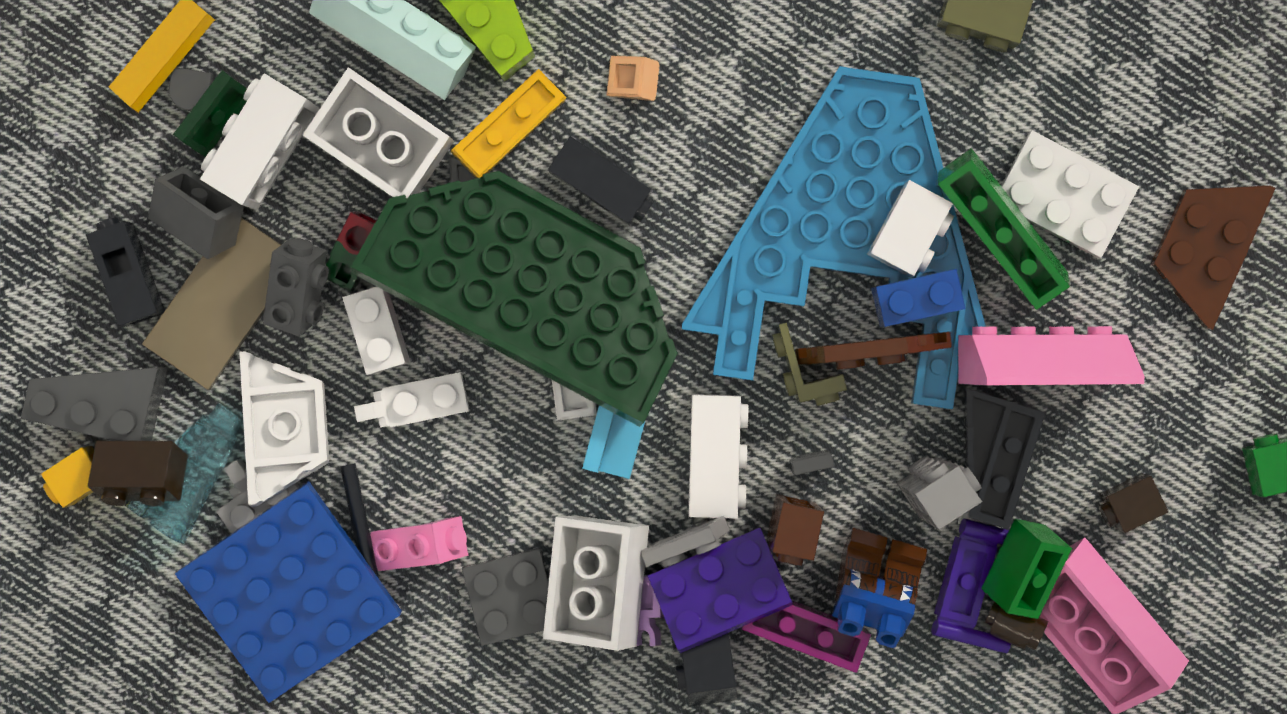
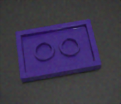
M761 528L720 544V546L710 551L697 554L648 575L679 653L793 605Z

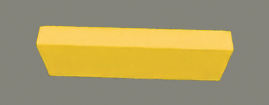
M180 0L114 79L109 88L129 107L139 113L215 19L193 0Z
M538 69L451 150V153L475 178H480L483 174L489 173L563 104L567 97Z

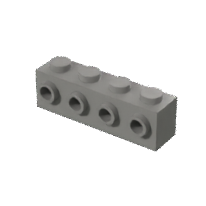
M927 455L907 468L911 474L896 483L917 516L938 530L982 502L976 493L982 487L968 467L959 466L956 462L953 464L951 460L945 461L938 457L933 459Z

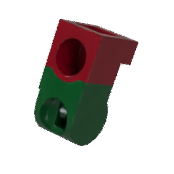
M359 210L350 212L326 264L329 269L328 281L349 292L356 288L361 278L349 272L376 223V219Z

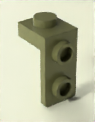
M787 323L778 324L779 333L772 334L778 358L785 356L789 372L783 373L788 396L796 395L799 403L815 399L817 406L840 400L838 392L847 390L843 374L803 384Z

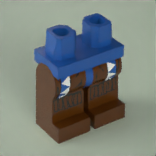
M852 528L842 551L832 616L838 618L839 633L854 637L860 635L863 626L877 629L875 640L880 645L895 648L914 615L921 570L925 563L927 549L892 539L882 560L888 538Z

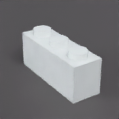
M692 394L689 517L719 518L724 516L725 518H738V509L746 508V485H739V469H747V445L740 444V428H748V404H741V396Z

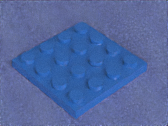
M309 481L178 569L175 573L268 703L400 616L402 612Z

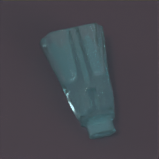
M218 403L209 416L203 414L200 419L188 427L174 442L188 455L180 501H165L162 506H149L140 501H126L125 506L143 519L153 518L150 524L168 538L185 544L215 482L231 455L234 443L238 439L235 433L243 424V419L224 405Z

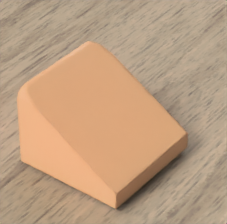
M611 56L606 96L654 101L657 93L659 62L647 57Z

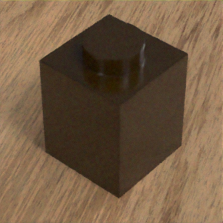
M1141 473L1099 493L1104 503L1099 506V510L1105 523L1109 528L1115 526L1116 530L1123 533L1129 532L1169 512L1152 476Z

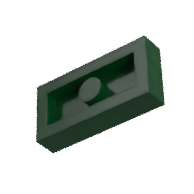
M221 70L173 135L206 157L223 136L222 131L229 118L234 113L239 115L247 101L243 98L247 88Z

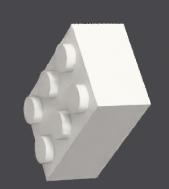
M349 67L302 134L392 197L405 194L406 198L421 191L454 142L447 134Z
M265 73L260 80L255 78L248 86L243 98L247 101L239 115L234 113L225 124L222 134L226 137L218 150L212 149L205 157L201 165V170L204 173L200 180L239 204L255 210L259 209L302 138V134L319 110V107Z
M583 516L555 518L543 639L616 651L637 647L645 562L641 551L647 548L648 525Z

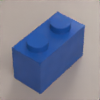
M957 269L871 288L880 327H888L966 309Z

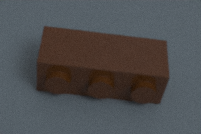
M776 494L766 541L772 552L776 553L778 561L799 566L803 565L804 559L814 561L824 511L815 502Z

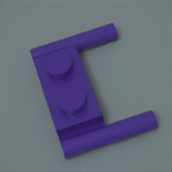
M965 518L962 519L959 526L960 535L954 538L934 611L937 618L931 628L933 636L1002 653L1009 652L1010 643L988 632L974 629L985 595L981 588L993 565L997 544H1003L1009 530Z

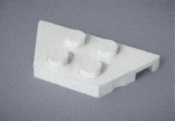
M243 351L239 352L248 505L256 507L330 463L325 387L323 381L297 373L288 367L271 363Z

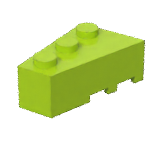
M438 0L504 82L535 58L514 0Z

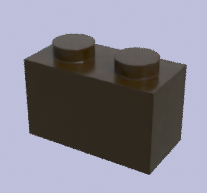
M96 441L87 487L97 494L103 503L113 506H124L126 501H140L149 506H162L165 501H180L188 455L173 441Z

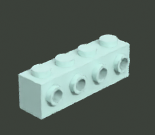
M313 0L309 11L317 19L443 100L448 97L464 77L476 49V46L464 37L451 31L431 18L427 13L420 11L405 0Z

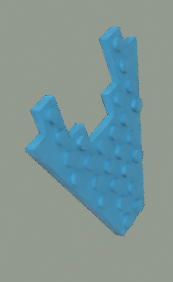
M839 66L682 323V330L718 335L713 375L753 380L764 302L804 307L810 267L889 278L888 284L957 269L966 309L910 321L923 324L921 335L950 331L952 348L918 352L911 403L953 409L958 379V335H972V327H986L954 205H952L948 212L954 215L948 230L943 237L936 235L929 248L935 253L924 273L917 270L915 276L908 277L867 255L907 181L911 180L951 202L938 185V172L944 167L920 78Z

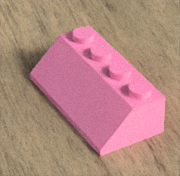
M1112 326L1087 327V335H1074V327H1049V335H1036V327H1011V335H997V327H972V335H958V384H1144V374L1128 335H1112Z
M1085 537L1070 546L1072 550L1040 615V618L1049 621L1044 633L1112 714H1119L1171 689L1189 660Z

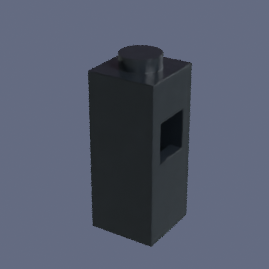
M569 136L548 168L550 174L629 226L634 218L641 222L654 203L648 199L652 193L650 188L571 136Z
M119 217L97 223L95 225L97 231L86 234V238L118 326L129 327L162 315L165 309L134 223L120 222Z

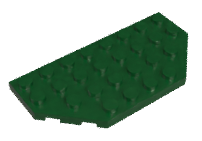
M500 171L486 173L480 178L464 182L459 180L431 187L425 192L410 195L408 198H406L405 194L389 198L349 270L354 275L639 427L645 422L678 354L673 339H670L663 321L664 313L654 285L651 286L644 267L646 262L641 248Z

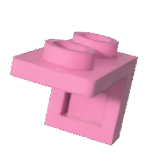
M461 516L422 525L377 530L370 534L378 571L435 565L468 556L467 537Z

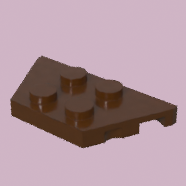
M1271 185L1184 190L1180 196L1151 265L1163 279L1169 282L1173 287L1174 293L1183 303L1189 306L1205 329L1213 330L1276 189Z
M949 331L796 349V358L798 365L836 362L837 370L866 366L865 358L877 357L878 365L902 363L906 361L905 354L952 348L951 333Z

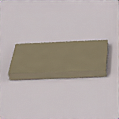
M241 217L236 245L210 259L202 256L142 345L205 389L211 390L265 311L272 252L281 244Z

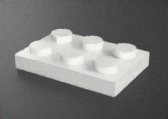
M1033 130L1027 135L1001 185L1030 223L1096 258H1102L1139 186Z

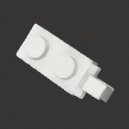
M462 372L382 388L381 391L373 392L375 402L354 406L357 422L378 418L380 427H395L470 411Z

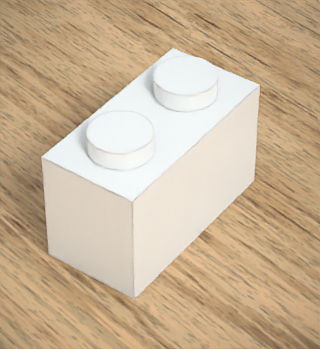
M911 180L907 181L867 255L908 277L915 276L917 270L924 273L935 253L929 249L935 236L943 237L954 218V215L948 213L953 203Z
M374 287L342 297L366 375H373L411 363L388 292L379 287Z

